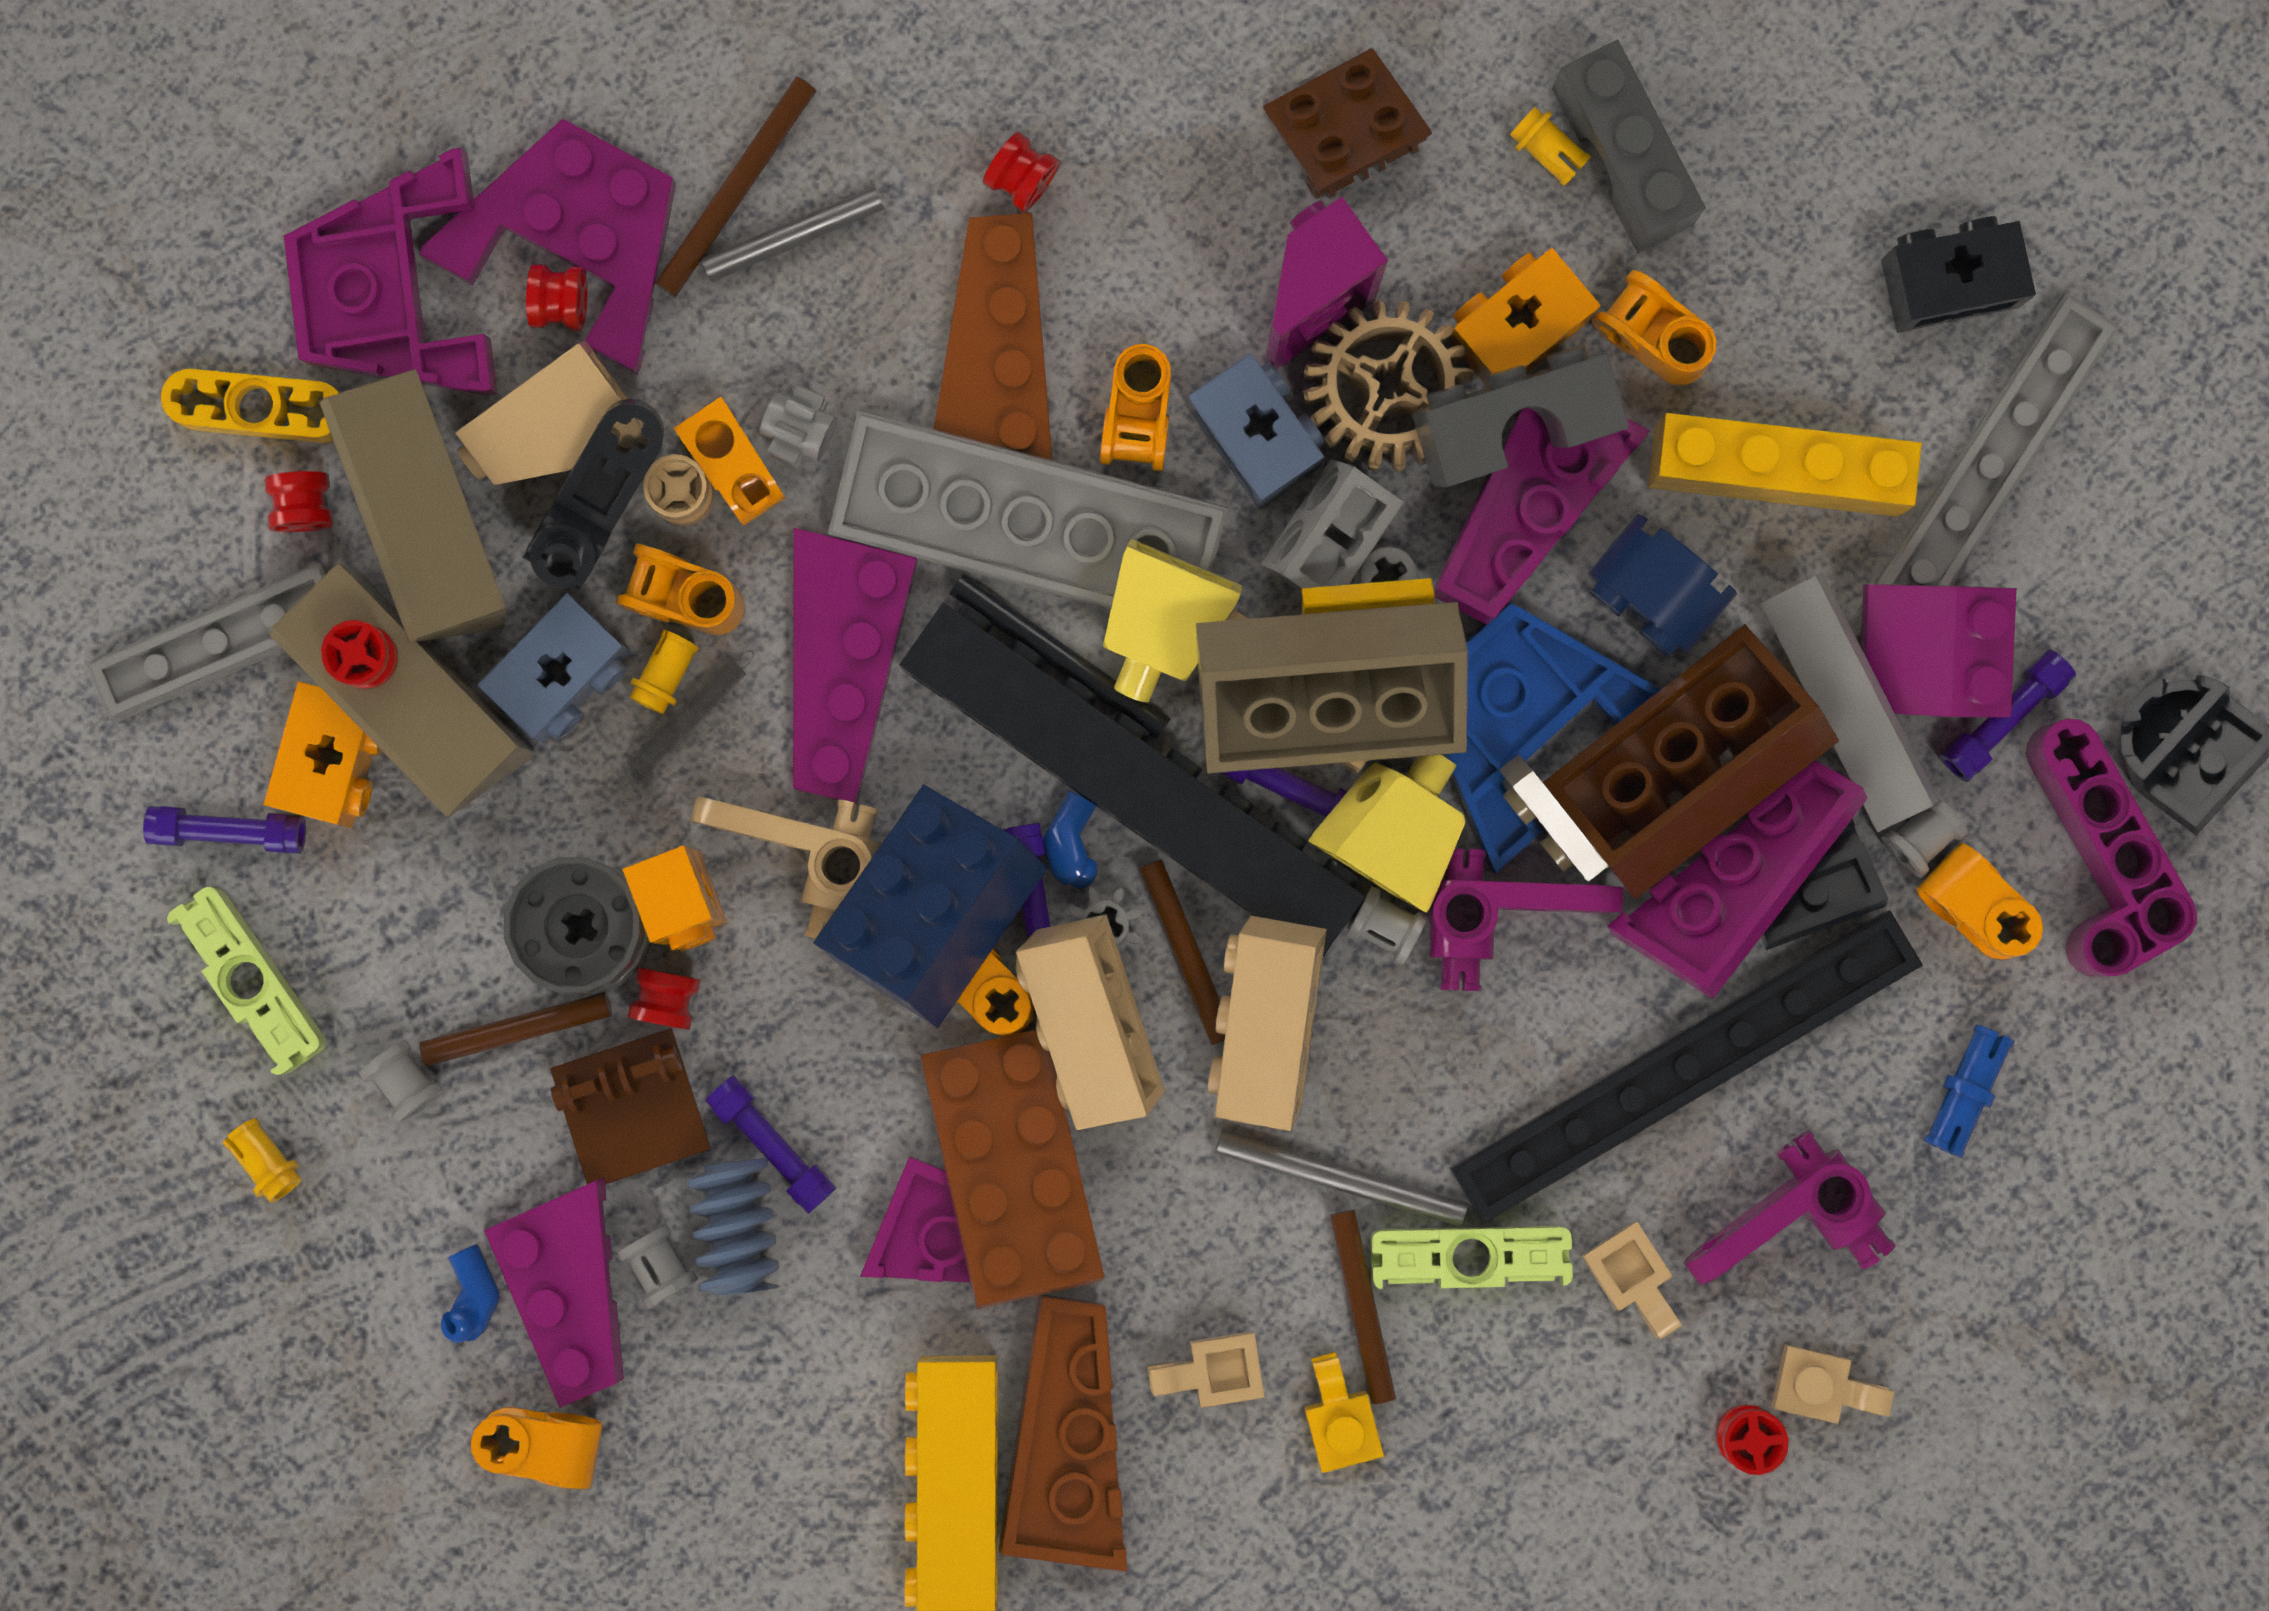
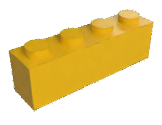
M1665 413L1654 426L1648 488L1899 517L1916 504L1922 442Z
M998 1355L921 1356L917 1362V1372H906L905 1378L906 1411H917V1437H906L905 1475L917 1476V1502H906L905 1541L917 1542V1567H906L905 1607H917V1611H998Z

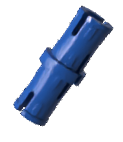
M1977 1024L1973 1029L1974 1033L1955 1075H1947L1942 1087L1948 1091L1928 1135L1924 1138V1142L1933 1147L1938 1146L1940 1150L1959 1158H1963L1965 1154L1964 1150L1983 1107L1991 1108L1996 1096L1991 1093V1089L2009 1049L2013 1047L2015 1042L2005 1035L1998 1036L1999 1032Z

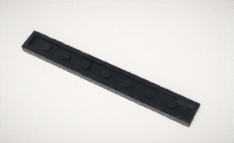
M1891 910L1884 911L1452 1165L1449 1169L1480 1222L1485 1224L1923 966Z

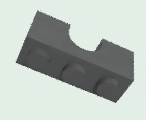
M1617 39L1561 67L1552 89L1580 143L1589 139L1600 154L1612 184V194L1609 199L1637 253L1692 227L1706 207L1619 40Z
M1585 345L1547 356L1550 368L1527 375L1525 366L1519 365L1488 375L1487 379L1490 387L1466 394L1464 384L1426 395L1429 407L1411 413L1433 486L1450 487L1508 468L1502 447L1503 428L1507 420L1516 411L1525 407L1535 411L1543 419L1552 447L1570 448L1629 429L1609 354H1591L1587 356Z

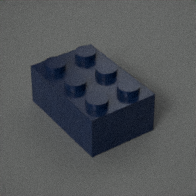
M923 784L813 944L844 970L931 1025L939 1028L1047 868L1018 838Z

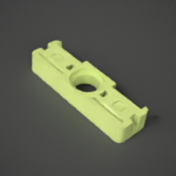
M205 887L194 894V901L186 905L180 904L171 910L167 916V921L169 924L182 925V930L208 966L201 971L234 1020L237 1023L248 1022V1026L274 1063H277V1066L270 1071L275 1075L289 1074L320 1053L326 1047L327 1040L225 891L220 888ZM245 962L255 964L263 974L262 989L251 999L239 997L231 986L233 971Z
M1558 1225L1377 1229L1370 1236L1371 1280L1379 1289H1383V1280H1387L1388 1284L1434 1283L1435 1279H1438V1286L1440 1288L1505 1287V1277H1507L1508 1282L1554 1281L1555 1276H1559V1283L1565 1286L1573 1278V1265L1569 1259V1250L1572 1249V1236L1568 1229ZM1467 1239L1480 1240L1488 1249V1264L1477 1275H1463L1458 1272L1453 1263L1455 1248L1459 1243Z

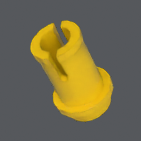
M1535 106L1509 135L1518 142L1515 147L1518 152L1524 148L1555 176L1564 187L1575 176L1576 172L1558 154H1562L1578 170L1592 156L1588 152L1585 153L1550 120V117L1553 115L1552 112L1548 110L1543 114Z
M665 629L662 630L661 637L639 680L632 678L629 683L634 687L629 698L661 715L664 714L668 705L675 706L677 700L672 696L694 654H697L699 650L697 645Z
M257 1118L244 1122L228 1135V1138L223 1140L222 1144L224 1147L230 1150L256 1184L253 1193L257 1197L264 1195L270 1203L276 1202L290 1193L302 1181L296 1172L299 1168L297 1161H288L261 1127V1123Z

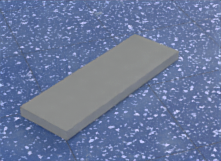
M858 410L828 534L1111 609L1123 555L1130 539L1212 572L1228 507L876 413Z

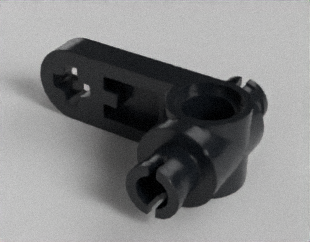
M625 399L614 403L605 411L537 528L522 558L531 562L535 574L546 584L557 588L575 587L580 589L591 574L609 540L611 532L661 448L664 437L663 422L658 412L648 403L636 399ZM632 418L639 419L643 422L641 434L649 439L645 445L640 442H634L629 449L619 445L621 433L613 425L616 422L627 425L631 422Z

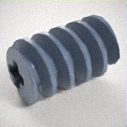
M767 1158L702 1165L705 1172L687 1181L688 1188L707 1192L708 1197L690 1206V1213L710 1218V1224L693 1232V1239L713 1244V1250L695 1258L696 1265L715 1269L716 1271L715 1276L698 1284L699 1291L714 1295H731L781 1287L777 1284L762 1281V1278L779 1269V1261L759 1256V1252L775 1245L777 1242L776 1235L759 1231L756 1228L774 1216L773 1209L754 1204V1200L771 1191L770 1183L751 1179L752 1174L767 1167Z

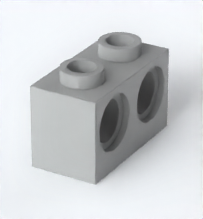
M1330 459L1261 565L1301 593L1302 588L1349 585L1404 501L1356 467Z

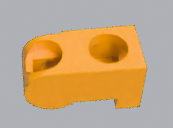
M719 397L673 428L716 491L719 490L743 526L785 499L782 491L722 397Z

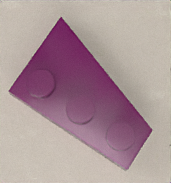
M913 1156L908 1157L860 1277L970 1283L945 1169Z
M605 1177L484 1230L559 1408L612 1386L624 1379L617 1302L612 1300L609 1260L612 1259L610 1235H606L603 1201L607 1200Z

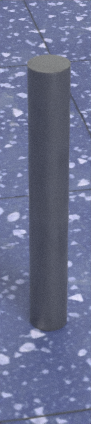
M874 186L705 257L701 261L712 283L885 209Z

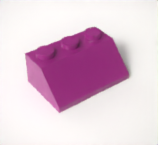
M1342 196L1327 207L1322 200L1316 201L1296 215L1290 222L1294 230L1287 236L1265 363L1270 362L1276 370L1313 346L1315 341H1320L1327 336V329L1333 322L1341 324L1347 322L1349 309L1358 307L1362 311L1375 301L1388 259Z

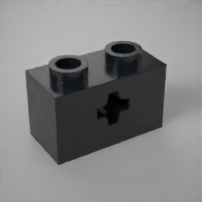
M1989 216L1961 224L1959 226L1960 233L1937 237L1935 229H1924L1897 238L1898 245L1894 246L1881 259L1897 333L2017 309L2033 298L2036 292L2020 221L1998 225L1997 217ZM1951 261L1955 269L1966 268L1967 277L1962 281L1958 273H1946L1945 266Z

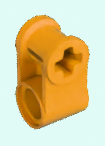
M1630 271L1625 278L1626 288L1606 313L1600 311L1592 319L1593 326L1611 344L1635 357L1660 376L1662 380L1672 385L1681 386L1694 383L1704 374L1716 352L1717 340L1713 329L1706 321L1700 319L1675 300L1657 281L1640 271ZM1640 305L1641 307L1631 320H1626L1636 306ZM1678 338L1687 339L1698 348L1700 359L1691 364L1680 363L1670 355L1668 343Z
M1135 344L1125 349L1117 358L1113 373L1110 405L1106 408L1100 464L1110 465L1113 459L1149 463L1154 471L1163 472L1170 415H1167L1171 386V369L1166 355L1155 346ZM1145 361L1158 368L1161 378L1154 389L1148 392H1138L1127 385L1124 376L1131 365ZM1122 437H1124V438H1132V439H1140V440H1148V441L1122 439Z
M642 544L635 545L633 554L637 557V561L625 594H618L615 602L616 605L666 623L671 621L710 635L719 636L730 633L740 624L745 611L744 598L738 588L726 577L715 571L691 564L678 556ZM709 589H723L726 595V605L723 611L713 618H701L697 609L701 595Z
M1959 843L1916 888V893L1920 899L1938 917L1957 929L1980 953L1988 958L2004 960L2025 955L2035 949L2042 938L2043 923L2035 907L2014 890L1986 858L1964 843ZM2012 917L2016 924L2013 926L2011 933L2016 939L2001 942L1997 936L2001 932L2002 926L1997 920Z
M992 949L956 1004L960 1003L983 1028L995 1035L1005 1037L1019 1034L1026 1030L1033 1021L1035 1008L1030 993L1023 990L1018 978L1001 962L1003 960L1002 957ZM997 992L1006 997L1011 996L1014 992L1018 994L1019 998L1013 1006L1019 1015L1014 1021L1011 1022L1003 1017L995 1022L991 1019L990 1016L996 1009L991 998Z
M502 1407L493 1411L475 1428L471 1438V1452L475 1461L484 1470L494 1474L534 1479L540 1483L562 1488L588 1489L592 1487L603 1422L596 1418L578 1414L547 1413L517 1407ZM503 1425L510 1427L509 1437L519 1441V1444H515L507 1454L500 1452L499 1441L490 1439V1435H494Z

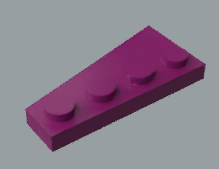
M1525 407L1518 410L1502 443L1508 468L1487 475L1434 587V597L1444 603L1457 602L1460 611L1485 624H1489L1651 430L1627 418L1629 429L1570 448L1552 447L1543 419L1529 408Z
M793 528V789L838 801L840 799L854 802L855 804L858 803L918 564L916 557Z
M1813 761L1748 812L1749 817L1723 837L1719 834L1700 849L1702 855L1675 878L1669 874L1649 890L1652 897L1629 916L1624 911L1607 925L1608 929L1614 937L1711 999H1714L1868 799L1863 787L1820 762Z

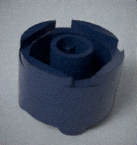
M1637 513L1588 573L1591 579L1596 582L1589 594L1617 617L1625 609H1628L1645 623L1639 635L1667 657L1672 655L1676 648L1688 654L1735 598L1737 592L1730 584L1721 593L1716 590L1711 583L1718 573L1664 529L1660 528L1653 537L1642 531L1641 529L1645 526L1648 519Z

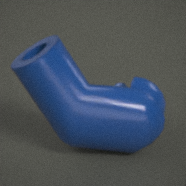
M1072 791L1068 792L1046 831L1043 843L1053 876L1062 885L1070 884L1076 889H1083L1093 883L1098 871L1096 861L1087 857L1080 837L1096 805Z
M478 1244L448 1257L460 1283L461 1290L451 1311L443 1314L441 1329L444 1336L454 1343L474 1341L483 1334L499 1302L498 1287Z

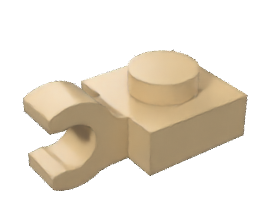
M1634 1221L1581 1255L1616 1311H1620L1634 1302L1654 1337H1658L1660 1340L1682 1326L1657 1288L1673 1276L1638 1222Z
M1253 1331L1189 1341L1192 1361L1169 1362L1147 1366L1150 1391L1153 1393V1396L1197 1389L1198 1402L1201 1408L1265 1398L1256 1338Z
M1784 1344L1771 1407L1776 1410L1838 1424L1842 1405L1889 1417L1895 1391L1889 1390L1885 1386L1849 1379L1852 1361L1848 1358Z

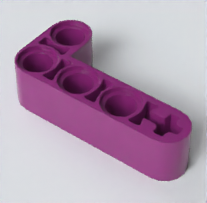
M2068 718L2037 729L2027 743L2026 756L2029 765L2110 906L2080 923L2071 931L2066 943V954L2069 963L2076 971L2091 977H2113L2128 973L2186 940L2192 934L2197 924V910L2192 898L2101 739L2090 724L2080 719ZM2068 739L2073 749L2067 752L2065 755L2066 759L2058 760L2053 750L2058 748L2061 744L2060 741ZM2087 769L2090 773V777L2074 781L2070 784L2067 780L2069 777L2080 775L2078 771ZM2089 789L2100 792L2106 802V813L2099 822L2090 819L2083 807V798ZM2123 844L2131 847L2138 858V868L2130 878L2123 876L2115 863L2116 853ZM2156 900L2162 902L2170 914L2169 925L2162 934L2155 932L2150 927L2147 919L2148 910ZM2100 931L2107 933L2113 939L2115 945L2114 956L2105 966L2094 958L2091 950L2092 941Z

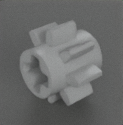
M799 384L796 386L792 398L779 392L773 396L766 409L759 430V436L772 441L768 449V453L771 454L772 458L796 468L800 467L804 455L816 461L822 458L832 438L837 422V417L824 412L828 401L825 400L826 396Z
M1094 887L1089 888V898L1092 904L1085 911L1078 907L1069 906L1068 912L1080 920L1089 918L1091 913L1101 916L1106 908L1114 909L1117 911L1115 921L1119 926L1123 927L1120 937L1114 936L1117 948L1124 940L1132 944H1141L1142 939L1137 934L1129 931V921L1138 919L1143 915L1142 909H1133L1125 912L1119 906L1123 899V889L1119 888L1114 892L1111 901H1100L1098 892Z

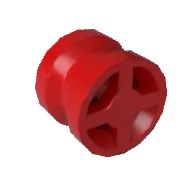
M1018 131L1004 143L985 172L983 184L993 191L1002 189L1012 196L1013 206L1025 213L1039 200L1053 180L1059 168L1060 160L1050 153L1040 155L1031 148L1030 139Z
M532 264L526 286L528 325L531 328H544L549 323H563L568 330L581 331L586 321L588 304V282L585 268L571 266L565 272H553L547 265Z
M293 471L265 477V492L272 497L273 511L267 517L268 529L270 531L285 533L309 532L327 529L334 525L333 513L325 506L324 497L325 492L330 488L329 474L319 471Z
M347 620L333 626L326 634L321 646V659L327 673L336 681L360 689H372L386 683L394 674L398 663V648L393 638L382 628L360 620ZM370 640L371 643L369 645V648L371 650V656L369 655V650L366 646L370 642ZM362 664H365V665L362 666V667H356V669L353 671V669L355 668V666H360V665H362Z
M638 967L635 980L640 986L638 1000L630 1004L627 1017L690 1030L693 1019L688 1011L690 997L698 992L701 979Z
M1742 1404L1729 1409L1721 1417L1716 1427V1443L1721 1455L1735 1468L1749 1475H1763L1774 1471L1783 1463L1788 1452L1789 1438L1785 1426L1776 1416L1756 1405ZM1747 1424L1748 1431L1744 1433L1743 1438L1736 1439L1737 1437H1741L1742 1433L1746 1430Z

